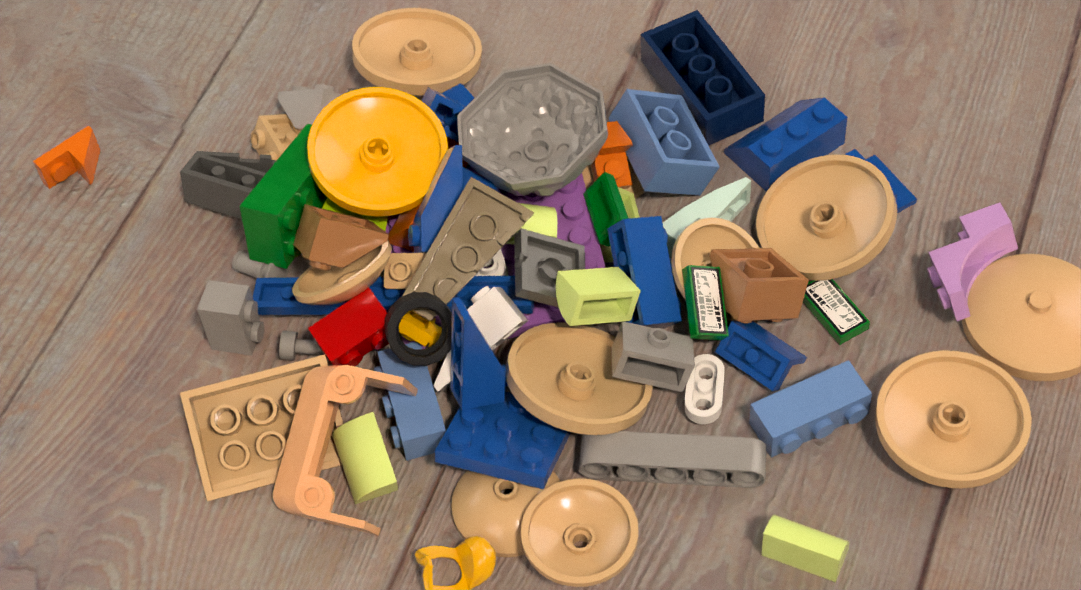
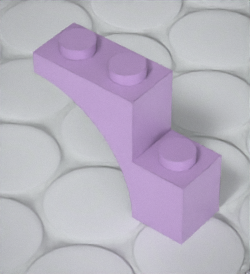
M1000 202L959 217L963 231L958 232L960 241L929 252L932 266L927 268L929 278L934 288L941 287L937 289L944 310L951 308L956 321L971 316L968 308V295L977 276L998 258L1018 249L1012 223Z

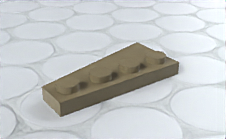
M470 177L403 296L412 292H427L439 297L447 305L534 215V212ZM427 308L410 310L429 322L437 316L434 311Z

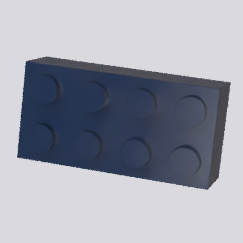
M698 10L640 34L642 63L665 93L682 95L708 146L764 121V92Z

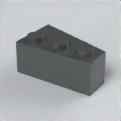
M197 151L180 171L185 202L242 219L240 212L241 203L277 160H272L271 155L261 154L260 159L240 158L239 153Z

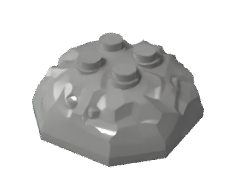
M552 63L502 71L457 115L459 145H462V159L496 187L516 196H525L530 193L539 196L553 195L555 191L575 180L588 165L595 161L600 149L608 138L603 92Z

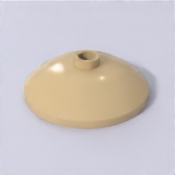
M704 218L692 223L680 233L673 246L671 266L676 285L685 300L683 268L688 265L712 267L710 260L711 249L759 248L754 239L744 229L725 219ZM726 311L727 322L735 321Z
M387 240L384 244L344 268L331 266L330 270H323L311 266L297 279L293 285L292 293L297 301L308 305H333L346 300L349 301L370 287L378 279L389 261L392 247Z
M467 470L458 481L452 496V514L455 526L464 540L473 536L484 538L493 546L497 557L525 555L521 540L522 519L531 501L544 489ZM552 471L544 489L561 482L554 471ZM504 489L513 490L510 494L501 493Z
M592 479L564 480L541 491L527 507L521 524L522 546L531 565L547 579L572 587L593 586L613 578L630 562L638 544V521L629 501L612 486ZM579 541L587 543L583 548L574 546Z

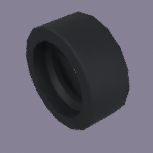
M412 292L400 297L390 306L385 317L384 333L392 352L401 361L414 366H428L440 361L451 351L452 312L439 297L427 292ZM415 308H427L434 311L442 323V333L438 341L426 349L415 350L401 341L399 336V324L402 317L408 311Z

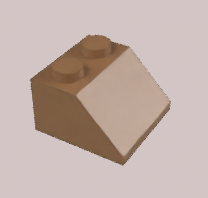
M305 204L293 245L302 253L303 258L310 260L309 264L311 266L330 270L331 266L344 268L387 242L389 234L370 220Z
M772 248L711 249L712 267H720L725 310L735 321L740 323H751L753 320L781 322L783 319L799 318L809 279Z

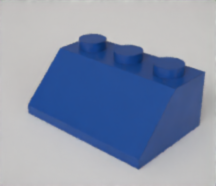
M825 97L799 100L725 148L724 154L767 192L770 186L792 167L806 160L828 155L845 143L848 117Z

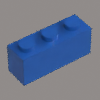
M662 217L623 219L607 228L614 266L619 267L641 290L632 319L625 322L661 329L681 322V303L676 294L667 248L668 235L663 227Z

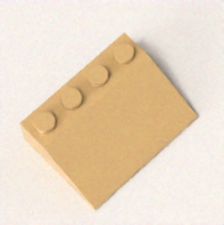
M326 355L180 392L207 502L276 483L304 379L313 368L329 366ZM338 407L332 433L344 424L340 407ZM332 433L321 471L342 465Z

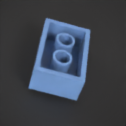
M626 89L611 113L609 120L610 122L618 121L632 140L633 146L626 151V155L644 191L701 195L720 166L682 95Z

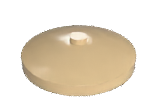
M403 8L378 14L358 28L352 42L354 65L366 80L378 87L397 89L410 95H424L428 87L443 93L460 83L464 85L475 76L481 64L482 44L476 31L463 20L451 14L433 9Z
M849 155L819 156L792 167L770 186L757 212V236L762 248H772L807 279L814 281L835 279L862 268L883 250L895 228L897 203L889 181L873 164Z
M1040 254L1007 256L988 265L977 276L969 291L968 308L971 316L962 319L965 335L974 350L981 357L1001 367L1009 375L1021 379L1055 381L1081 373V269L1062 259Z
M558 322L533 327L522 333L514 341L506 361V381L516 400L528 412L543 422L578 434H612L633 426L644 415L653 389L651 385L612 377L611 348L616 337L586 325L569 326L568 323Z
M948 350L933 351L915 356L894 369L881 387L875 412L877 434L891 459L910 475L929 484L947 488L982 486L1007 474L1024 454L1032 424L1027 398L1018 383L1005 370L983 357L966 352Z

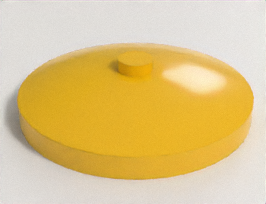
M360 88L337 97L318 114L308 137V163L317 186L331 201L340 207L366 216H391L409 211L422 203L448 150V141L439 118L418 98L392 88Z

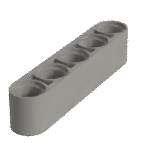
M620 431L605 435L583 434L579 472L584 477L595 480L755 488L761 486L766 481V444L759 439L747 437Z

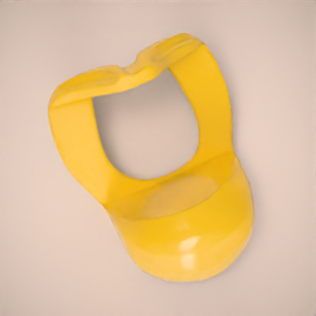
M473 536L465 539L456 548L445 546L423 547L415 552V558L421 566H424L423 584L425 590H471L485 582L492 575L496 563V552L493 546L484 538ZM449 558L456 561L462 573L460 581L452 586L433 585L432 559Z

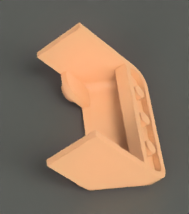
M350 365L319 366L310 370L303 382L274 486L273 500L280 510L292 515L379 536L381 528L367 521L331 513L335 500L334 489L328 481L319 478L339 404H351L357 401L364 393L366 385L412 396L417 395L418 389L404 377Z

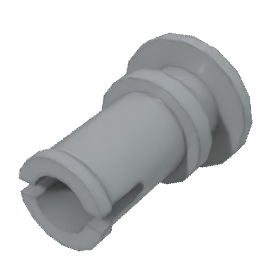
M243 250L238 251L232 261V268L235 272H241L256 279L287 278L288 268L284 269L275 266L273 263L265 264L251 260L249 253Z

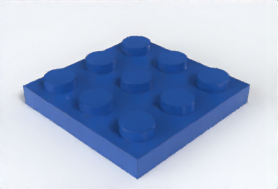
M505 392L503 403L467 410L459 408L435 449V462L544 489L571 432L556 428L538 419L528 412L512 393Z

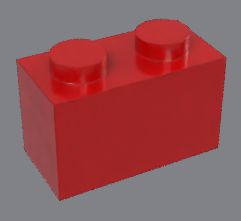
M369 287L308 328L315 342L332 366L350 365L356 367L363 360L364 355L373 349L378 350L389 344L384 333L387 312Z

